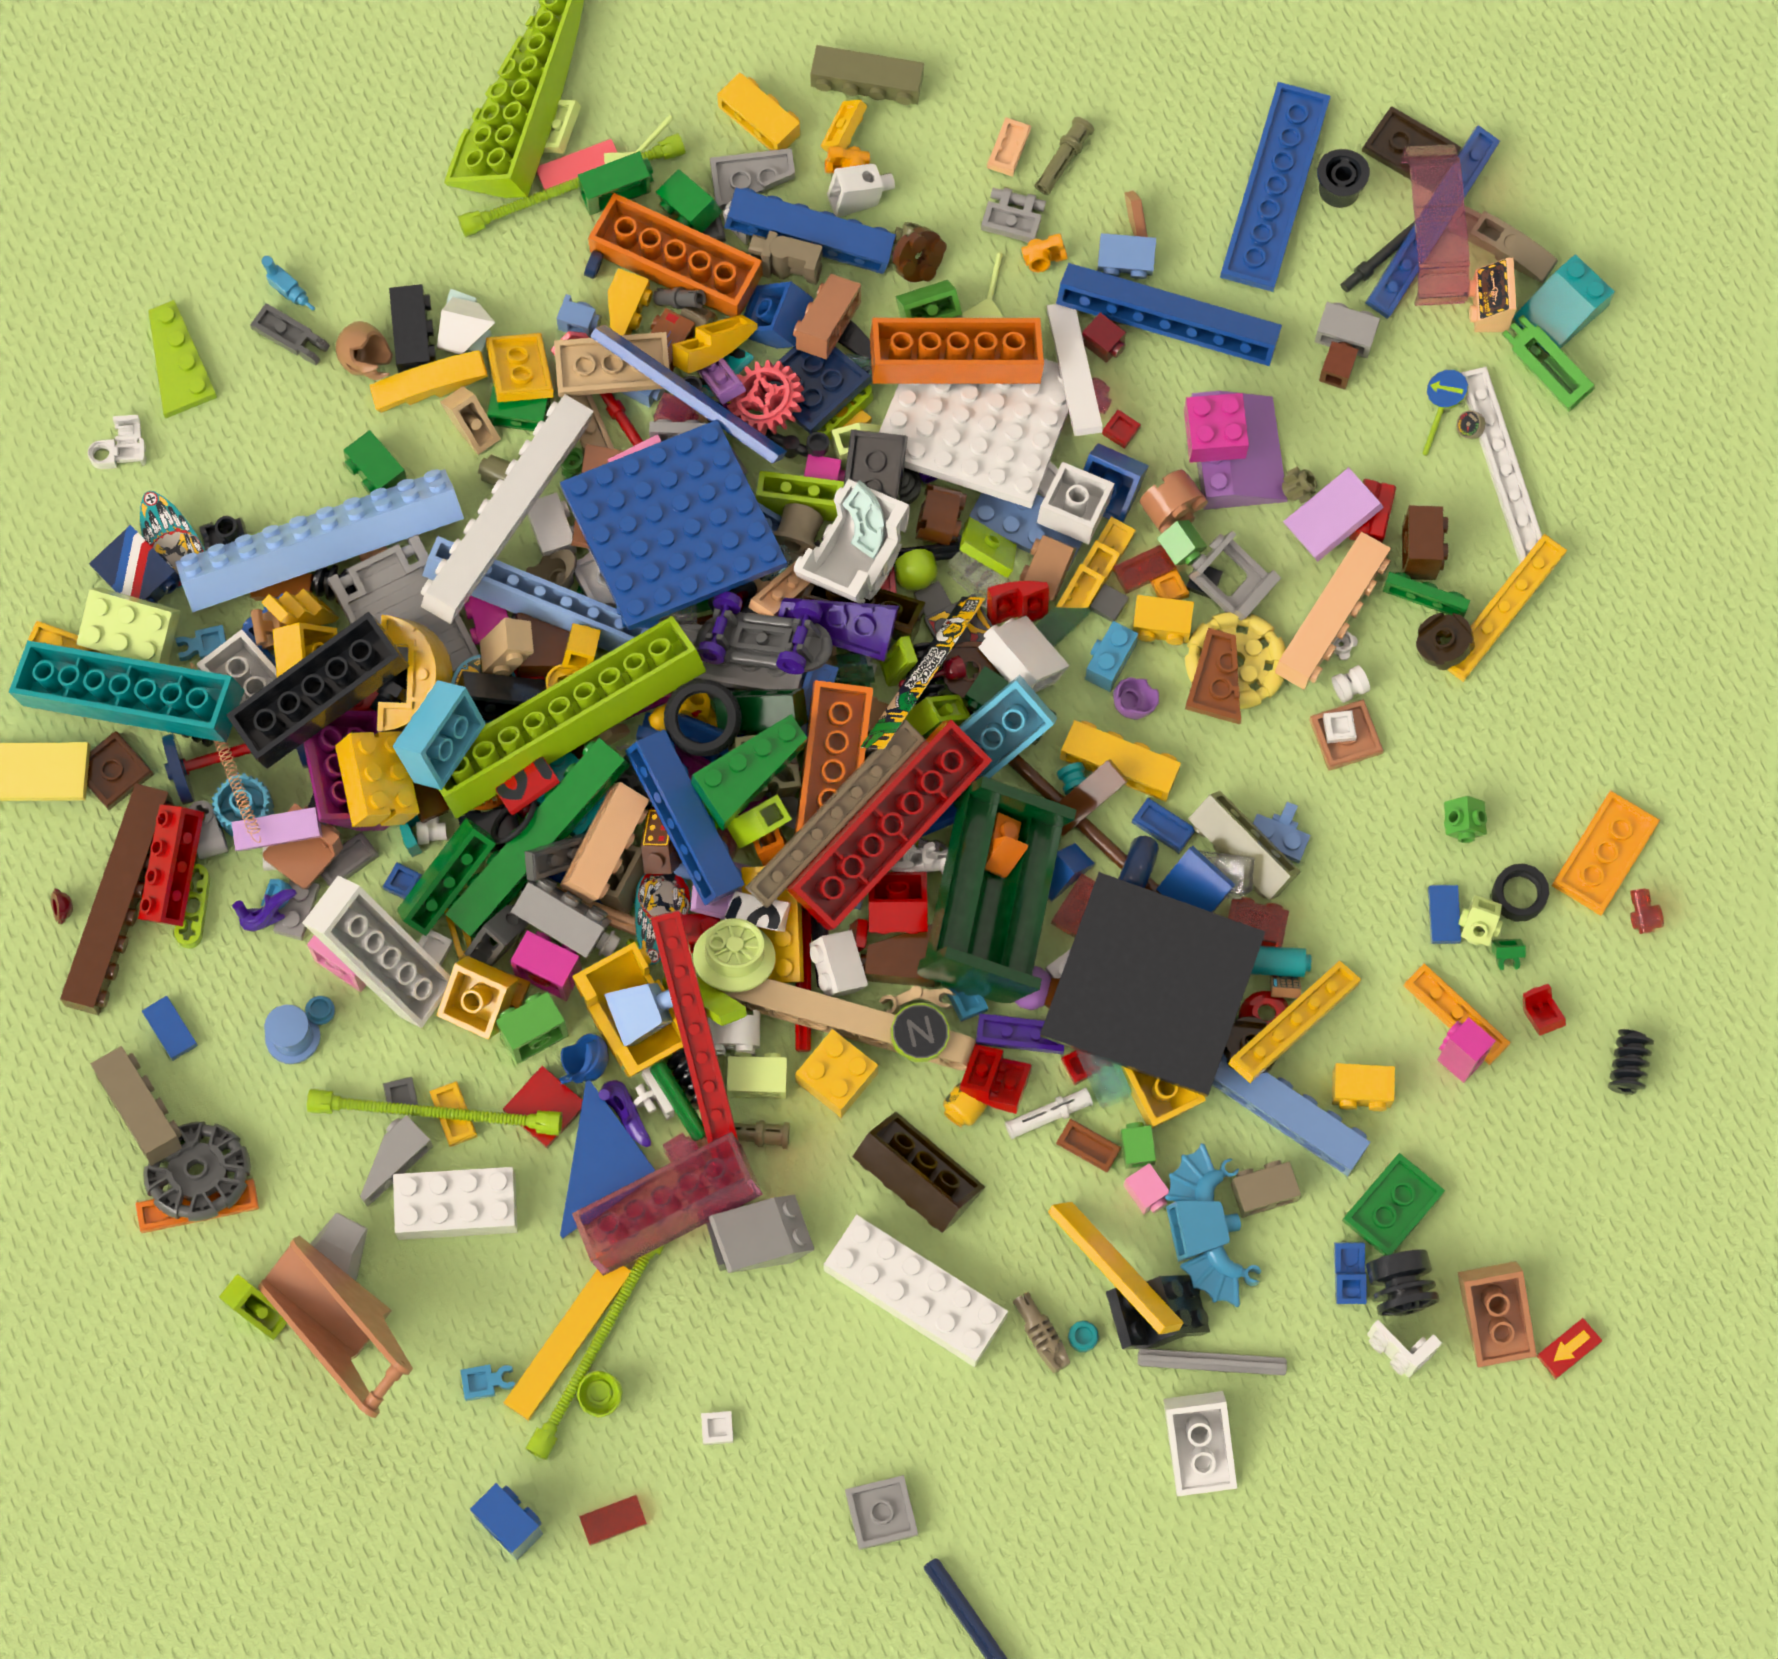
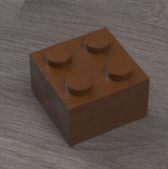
M1409 505L1402 525V573L1407 574L1411 579L1436 580L1439 571L1444 570V562L1448 559V543H1444V534L1448 532V517H1443V506Z

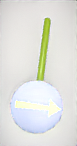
M1444 370L1438 372L1428 383V398L1433 405L1439 408L1423 450L1424 456H1427L1444 408L1457 406L1468 394L1467 380L1458 371Z

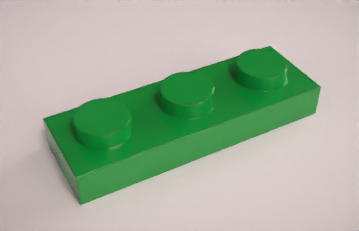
M1389 572L1382 591L1447 615L1455 613L1464 617L1470 600L1458 592L1440 590L1430 582L1420 583L1401 572Z

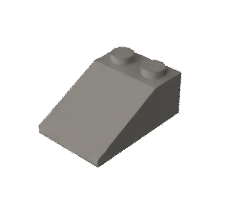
M795 1195L770 1198L709 1217L728 1273L790 1264L815 1250Z

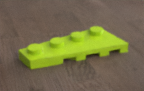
M175 300L148 310L165 419L217 398Z

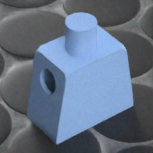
M657 983L604 994L624 1046H635L672 1022L668 1010L673 1007L669 990L661 992Z

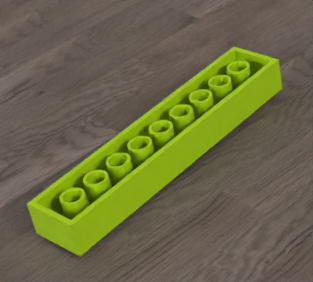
M668 617L486 724L442 790L438 789L455 818H459L498 795L496 788L539 757H544L548 764L554 762L676 690L681 685L705 673L706 669L696 648L674 617Z

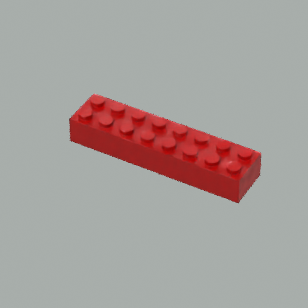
M952 720L943 721L794 879L786 890L826 930H834L991 763L992 759Z

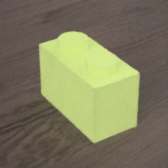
M738 1052L734 1056H728V1098L786 1099L787 1058L781 1057V1054L766 1053L764 1057H752L751 1053Z

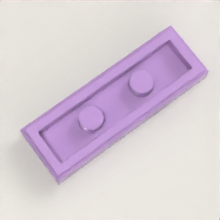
M316 807L254 818L257 820L255 824H259L257 828L260 831L252 834V836L258 842L261 838L260 843L255 842L250 833L247 832L244 820L231 822L235 851L238 852L322 837L321 823L318 819Z

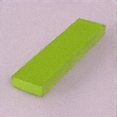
M697 976L708 1018L724 1026L747 1016L744 1005L719 989L710 986ZM665 977L662 979V984L666 990H669Z

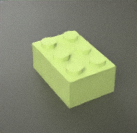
M93 588L89 590L76 645L114 656L168 665L181 610L104 588Z

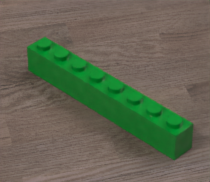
M598 738L596 742L591 741L582 752L583 757L577 763H572L565 770L562 781L545 793V800L536 809L528 826L517 837L506 842L507 844L500 852L495 851L488 858L486 868L481 873L473 875L467 883L468 888L461 896L457 895L449 905V910L445 915L473 939L481 928L506 905H509L530 881L527 880L525 851L566 839L630 766L624 758L601 738Z

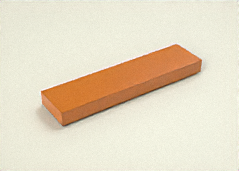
M254 1179L245 1180L247 1187L244 1193L230 1209L225 1207L218 1212V1216L211 1219L258 1210L259 1204ZM218 1191L208 1196L211 1202L221 1197ZM184 1198L182 1205L190 1206L191 1202ZM154 1199L136 1203L141 1233L200 1222L189 1221L186 1217L172 1218L154 1205Z

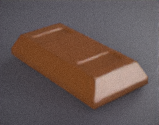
M1071 1118L1056 1142L1058 1146L1108 1173L1122 1148Z

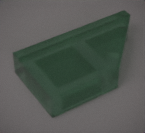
M1054 607L1035 626L1055 648L1092 611L1089 608Z

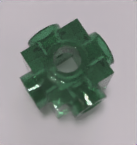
M856 652L836 655L837 667L839 669L834 683L870 687V683H875L873 666H868L865 655Z

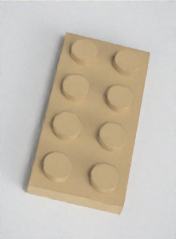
M666 332L621 335L669 369ZM592 338L554 341L558 397H563L564 394L567 396L664 389Z

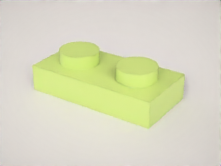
M559 100V106L543 153L565 152L581 105L576 100Z

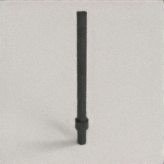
M1417 219L1367 262L1363 261L1355 267L1354 273L1340 284L1341 288L1345 292H1349L1360 281H1366L1374 274L1373 270L1400 248Z

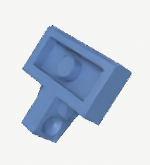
M1287 802L1282 815L1274 813L1272 819L1257 813L1253 824L1289 860L1300 863L1311 835L1297 830L1298 823L1292 821L1298 806Z

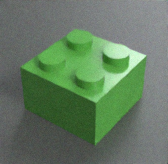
M548 991L542 995L541 993L533 994L525 1000L526 1004L517 1009L515 1007L506 1009L499 1015L500 1018L496 1020L500 1035L517 1065L569 1036L565 1020Z

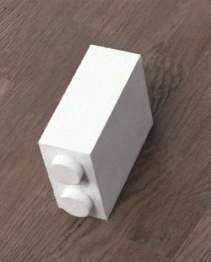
M1027 616L1016 620L1011 618L1000 627L997 625L992 626L984 634L986 639L978 647L1008 683L1020 674L1035 692L1055 684L1070 666Z

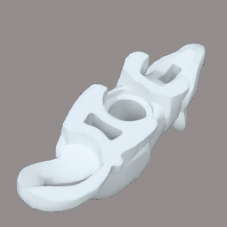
M933 842L925 844L923 849L916 848L914 844L890 870L893 872L927 873L941 871L943 875L948 850L944 849L941 852L936 850V845Z

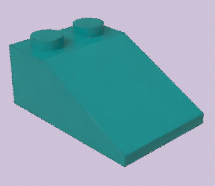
M1575 254L1555 271L1520 308L1512 320L1521 329H1524L1525 326L1518 319L1524 315L1534 327L1538 325L1561 349L1610 305L1615 291ZM1537 342V344L1550 356V354Z

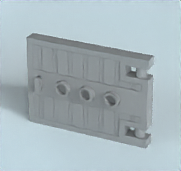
M418 534L408 539L409 545L400 548L399 544L348 568L347 575L339 578L335 574L327 579L350 624L368 611L380 624L381 615L394 616L420 623L433 631L443 642L450 656L453 673L462 662L470 657L480 655L459 613L453 622L449 624L421 607L424 597L421 594V590L429 579L422 575L429 555ZM415 554L418 561L409 565L406 558ZM354 585L357 591L348 595L345 588ZM397 647L408 663V648Z

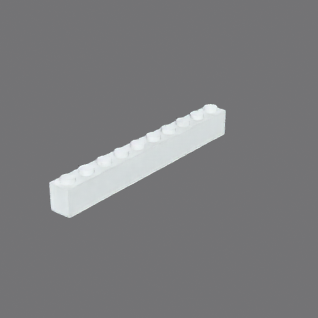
M564 394L559 403L554 401L546 414L548 416L545 422L541 420L537 424L533 432L535 436L533 440H526L519 452L521 457L518 461L513 459L505 472L507 477L504 481L499 479L491 492L493 494L490 500L485 499L477 512L480 514L476 520L471 518L463 532L466 534L462 540L456 539L449 551L451 554L449 559L443 558L435 571V574H437L435 579H428L421 590V594L424 595L421 604L422 608L449 624L453 622L588 428L593 410Z

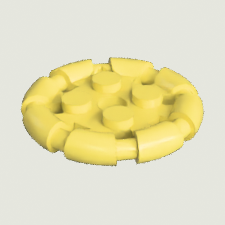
M1231 612L1220 613L1212 616V620L1207 624L1202 623L1190 637L1187 644L1189 653L1185 656L1188 677L1192 683L1208 628L1236 635L1237 655L1244 660V664L1238 667L1240 709H1248L1260 705L1261 701L1266 697L1271 698L1284 682V678L1275 673L1278 662L1286 650L1282 637L1278 638L1274 633L1275 628L1266 620L1254 614L1239 620V617ZM1237 626L1248 627L1247 634L1236 633ZM1262 639H1265L1269 644L1264 649H1262L1260 642ZM1265 663L1272 664L1273 670H1264ZM1255 681L1260 686L1256 691L1249 686Z

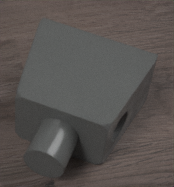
M506 905L481 928L464 954L489 966H493L517 942L529 924L511 913L513 907ZM491 937L497 942L495 946L490 942Z

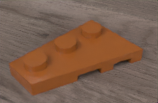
M1208 628L1185 709L1240 725L1241 711L1236 635Z

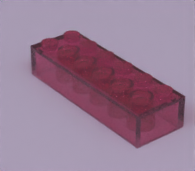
M730 1132L577 1210L572 1215L590 1261L604 1276L710 1222L709 1217L711 1215L735 1209L763 1195L742 1145L733 1133Z

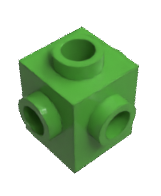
M1467 795L1444 802V826L1447 836L1457 838L1458 842L1470 843L1474 842L1476 837L1487 835L1485 801Z

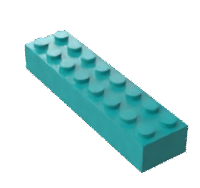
M28 640L9 689V693L25 707L227 743L233 726L226 714L240 705L245 691L229 675Z

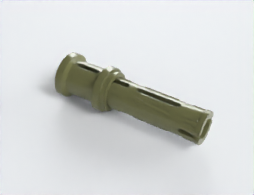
M1074 117L1072 127L1066 135L1061 137L1058 151L1035 184V188L1039 192L1049 195L1073 156L1081 153L1083 149L1082 144L1088 135H1092L1095 131L1093 125L1081 117Z
M763 1120L756 1122V1124L735 1123L739 1141L755 1142V1145H758V1147H763L766 1144L779 1145L783 1149H788L789 1122H785L784 1125L766 1124Z

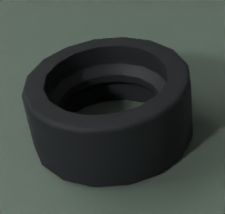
M1513 864L1505 868L1497 876L1492 889V901L1502 904L1501 915L1515 922L1528 921L1535 918L1543 910L1549 897V884L1544 874L1536 867L1528 864ZM1523 877L1529 879L1536 886L1537 899L1532 906L1520 909L1506 901L1503 889L1509 879Z

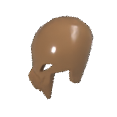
M355 321L342 330L336 341V354L338 361L346 371L355 376L364 375L369 379L372 378L374 381L390 374L377 372L376 370L379 368L378 365L389 364L393 357L385 337L378 329L370 323Z

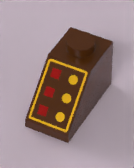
M649 807L641 843L644 873L672 874L682 861L655 808Z

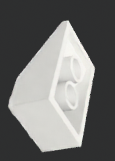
M1223 1391L1163 1399L1177 1496L1237 1489L1227 1402Z

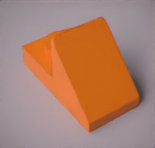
M999 812L995 818L985 870L1001 878H1006L1028 849V845L1018 841L1021 822Z

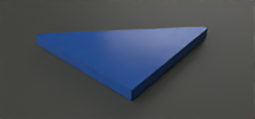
M590 1079L585 1083L560 1232L562 1239L656 1173V1170L605 1100L599 1098V1092Z

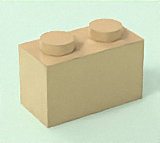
M504 618L480 641L482 673L509 676L534 653L531 621Z

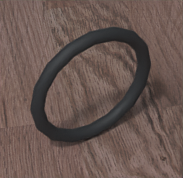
M537 800L531 803L528 815L519 827L508 836L502 838L497 837V830L509 811L505 807L499 813L491 828V837L495 843L503 844L511 841L528 826L537 809Z

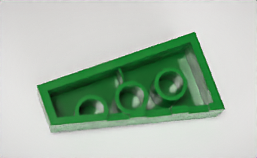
M792 714L692 775V786L722 831L805 748L807 737Z

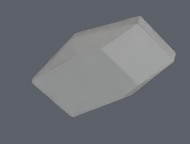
M335 1213L310 1244L356 1281L368 1228L340 1213Z

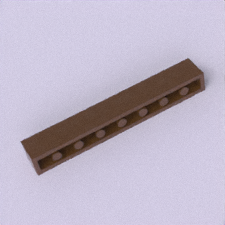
M137 783L134 785L60 997L65 1007L99 1016L101 1008H105L108 1003L110 992L107 990L110 981H114L119 971L117 961L120 953L124 954L128 945V937L126 935L129 927H133L138 915L136 906L138 900H142L145 874L148 869L160 804L175 806L167 791Z

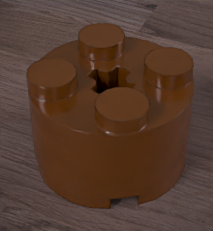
M927 484L924 492L926 500L921 503L915 539L950 545L959 536L962 521L957 519L960 518L961 511L964 510L967 494H963L959 490Z

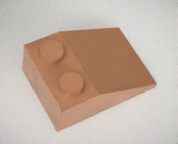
M1515 1261L1458 1272L1462 1302L1477 1367L1537 1357L1524 1273L1519 1264Z

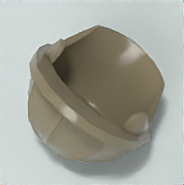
M561 549L550 556H543L538 565L528 567L525 572L570 590L574 583L573 573L577 566V558L569 549Z

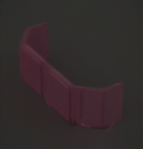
M1454 144L1404 147L1401 163H1408L1410 166L1419 264L1418 293L1414 306L1465 303L1469 297L1470 255L1464 208L1462 171L1456 147Z

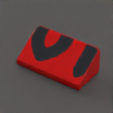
M539 757L496 788V792L510 814L515 815L558 785L560 781L544 757Z

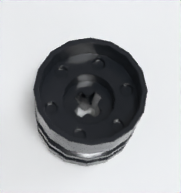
M1417 1249L1398 1252L1372 1260L1366 1265L1370 1284L1373 1286H1385V1289L1374 1294L1375 1301L1383 1302L1376 1307L1380 1316H1403L1417 1313L1426 1307L1438 1303L1440 1300L1437 1292H1427L1435 1288V1281L1420 1279V1277L1430 1273L1432 1270L1427 1250Z

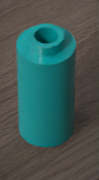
M1260 946L1251 974L1304 977L1305 972L1311 971V954H1306V948Z

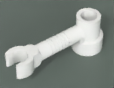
M439 817L425 823L416 822L419 845L429 844V841L447 840L445 823H439Z

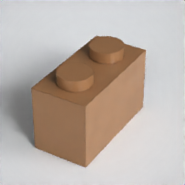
M1042 535L1041 540L1036 538L1030 554L1034 555L1030 566H1024L1019 580L1047 582L1049 586V600L1055 601L1077 548L1047 535Z

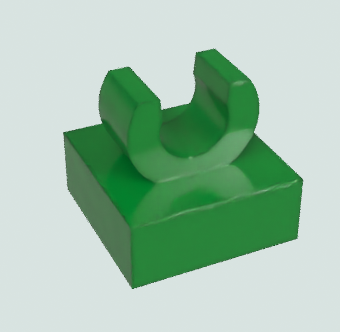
M1491 940V951L1496 957L1498 968L1504 970L1505 960L1513 959V967L1515 970L1519 969L1521 965L1519 958L1526 957V946L1522 940Z

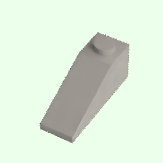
M407 1115L403 1119H395L386 1129L388 1132L383 1137L360 1195L367 1207L393 1184V1174L405 1173L433 1147L431 1140Z

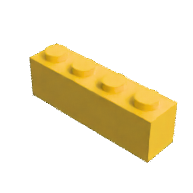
M1074 720L1061 749V760L1071 764L1082 762L1086 770L1094 772L1107 760L1111 759L1127 778L1128 782L1125 786L1162 801H1167L1181 763L1174 756L1167 753H1161L1160 755L1150 751V748L1143 743L1135 742L1133 744L1123 740L1124 738L1118 733L1112 731L1106 733L1098 730L1094 724L1088 721L1078 722Z

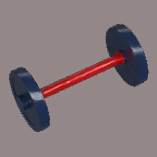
M174 733L162 736V742L168 761L164 765L168 778L174 781L183 805L194 802V793L189 778L190 771L222 762L219 752L216 751L186 760L182 756ZM245 743L230 747L228 751L232 752L230 756H233V758L251 753ZM303 743L296 749L302 767L305 769L308 768Z

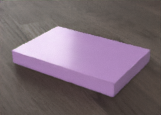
M1348 467L1283 522L1318 562L1384 507Z

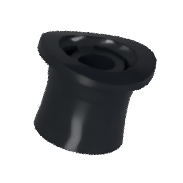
M1348 149L1333 150L1321 158L1317 167V177L1320 183L1319 193L1323 201L1330 206L1343 208L1352 205L1357 200L1370 175V168L1365 158L1359 153Z

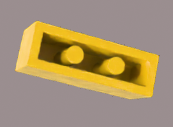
M739 72L717 94L718 107L770 151L787 149L800 136V121L798 117L791 111H785L773 95H766L760 90L757 82L751 77L746 78Z

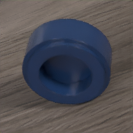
M593 250L586 265L584 276L591 279L596 278L603 262V253Z

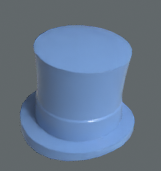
M288 1004L278 1006L268 1014L265 1020L266 1046L272 1057L281 1063H301L311 1057L319 1046L321 1036L319 1026L310 1022L307 1019L306 1013L297 1006Z

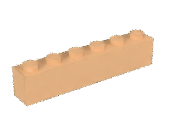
M1363 532L1359 534L1280 658L1275 670L1277 675L1304 690L1310 681L1316 682L1323 669L1320 667V664L1323 660L1329 661L1336 649L1333 643L1337 637L1341 640L1344 638L1350 627V624L1347 623L1351 616L1357 617L1364 605L1361 602L1363 596H1370L1377 585V581L1374 580L1378 573L1383 575L1391 562V560L1387 559L1390 547Z

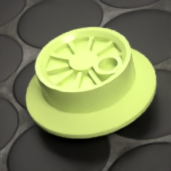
M737 918L726 919L718 922L699 937L693 951V963L698 975L710 986L726 992H743L761 985L771 975L775 965V949L769 937L751 922Z

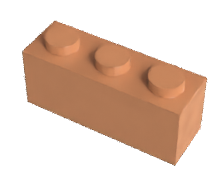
M830 274L827 281L820 284L814 302H809L803 320H799L795 325L793 336L796 337L797 350L827 360L861 304L860 283Z

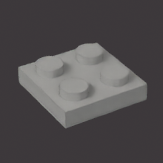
M904 1475L845 1489L859 1550L918 1536Z

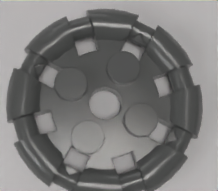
M204 1121L190 1122L178 1126L182 1133V1136L178 1138L179 1142L182 1140L185 1142L181 1145L182 1149L152 1166L148 1162V1165L144 1167L143 1178L148 1196L154 1198V1205L160 1211L175 1219L186 1217L189 1221H202L218 1216L219 1211L225 1207L230 1209L240 1199L247 1187L245 1180L247 1176H250L251 1164L247 1148L241 1146L239 1143L240 1138L233 1131L216 1123L212 1126L206 1125ZM204 1136L210 1137L209 1144L200 1143L201 1139ZM230 1149L231 1152L223 1156L221 1151ZM169 1162L167 1168L160 1167L161 1163ZM201 1164L204 1166L203 1172L199 1175L189 1174V1170L193 1165ZM227 1171L235 1172L234 1179L228 1178ZM170 1184L172 1188L163 1192L164 1186ZM218 1191L221 1197L211 1202L208 1196ZM184 1198L191 1202L190 1206L182 1205Z

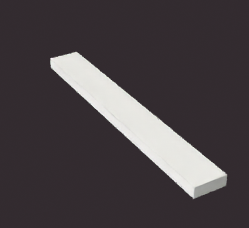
M1487 366L1461 372L1468 383V394L1465 398L1469 410L1479 412L1485 418V430L1478 438L1519 563H1521L1542 537V533Z

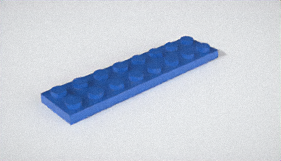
M1281 82L1277 83L1220 278L1274 292L1330 101V95Z

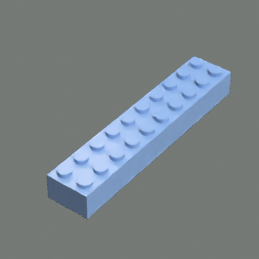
M435 469L428 471L423 477L414 480H402L397 486L388 489H376L368 496L349 498L343 504L336 507H323L317 510L315 514L306 517H294L289 523L280 526H268L260 533L241 535L234 542L225 545L215 544L202 553L186 554L180 560L175 561L193 613L408 539L417 534L419 535L463 520L464 517L446 470Z

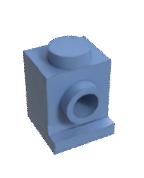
M566 294L556 318L558 330L566 333L568 331L583 332L591 338L590 335L594 328L600 326L602 316L596 314V309L588 303L572 302L571 296Z

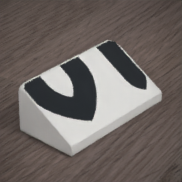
M735 891L724 920L732 918L743 919L757 927L785 932L790 903L775 900L768 908H765L753 895Z

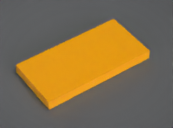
M1610 790L1551 886L1602 916L1660 820Z

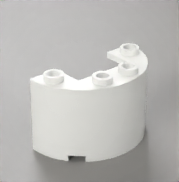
M848 479L845 486L838 489L834 498L838 514L833 524H829L825 529L824 540L820 547L816 546L814 550L808 548L804 556L798 557L794 565V572L797 577L854 602L865 603L864 598L871 600L879 591L898 557L902 546L899 543L901 541L900 532H906L908 526L909 504L869 488L882 508L885 521V534L881 549L875 559H872L851 544L854 536V521L850 512L842 504L857 482Z

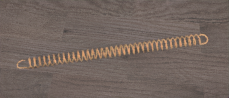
M190 663L191 669H193V668H192V665H193L194 669L196 670V667L194 666V664H193V663ZM214 741L222 765H224L226 770L225 773L229 779L230 787L236 797L235 800L239 806L240 814L246 824L247 832L250 833L255 842L260 843L261 838L258 842L252 836V834H256L259 831L251 833L259 829L257 828L259 824H255L257 822L254 819L255 815H251L254 811L250 810L252 806H248L250 804V801H247L249 797H244L247 795L246 792H236L239 789L245 790V788H241L244 784L240 783L242 779H239L240 774H237L238 770H234L237 766L234 765L235 761H231L233 759V756H230L232 752H228L229 750L221 752L229 748L227 747L229 744ZM222 757H226L225 759L232 757V759L224 761ZM242 811H246L245 813L252 811V813L244 815Z

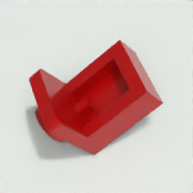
M1549 984L1534 987L1523 993L1524 1013L1539 1036L1566 1026V1019L1552 998V988Z

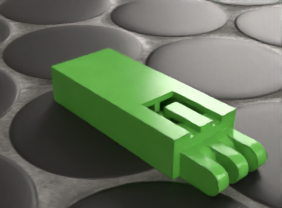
M1522 315L1518 319L1525 328L1521 330L1514 322L1510 327L1517 335L1513 338L1507 330L1502 335L1513 346L1512 351L1518 359L1570 412L1595 389V385L1538 325L1534 327ZM1537 342L1550 354L1542 363L1532 355L1533 353L1538 357L1542 354V351L1535 345Z

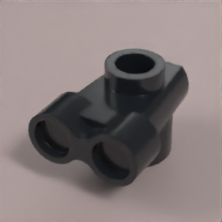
M222 516L216 521L215 525L213 522L199 527L206 551L215 544L225 545L234 542L237 537L247 534L245 523L241 517L234 519L231 516Z

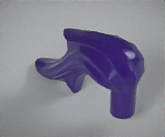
M285 889L272 896L265 894V904L262 908L247 909L241 900L234 902L232 907L239 918L242 928L253 932L284 919L285 915L278 912L279 907L294 897L297 892L294 889Z
M618 1080L604 1083L599 1091V1098L605 1100L616 1111L623 1126L637 1143L644 1147L651 1146L650 1137L626 1086Z

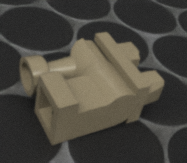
M769 231L767 238L753 234L748 251L751 256L762 260L763 277L771 278L773 274L779 277V279H785L790 274L804 276L808 283L817 285L822 271V246L785 236L778 237V233Z

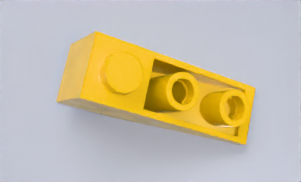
M618 268L608 290L610 328L619 335H631L633 329L638 330L642 320L640 313L644 306L648 307L653 295V291L650 290L649 279Z

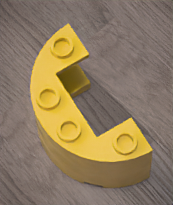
M381 615V625L393 643L397 645L396 647L408 648L409 667L406 703L378 702L377 731L403 732L437 680L451 683L453 677L452 663L443 642L429 628L415 621Z
M635 942L572 976L581 997L584 996L586 1008L620 1067H625L624 1072L629 1078L683 1049L673 1007L668 1009L672 1018L670 1024L635 1046L623 1045L604 994L657 983L661 992L666 991L659 979L653 980L648 964L652 963L644 947L638 949Z

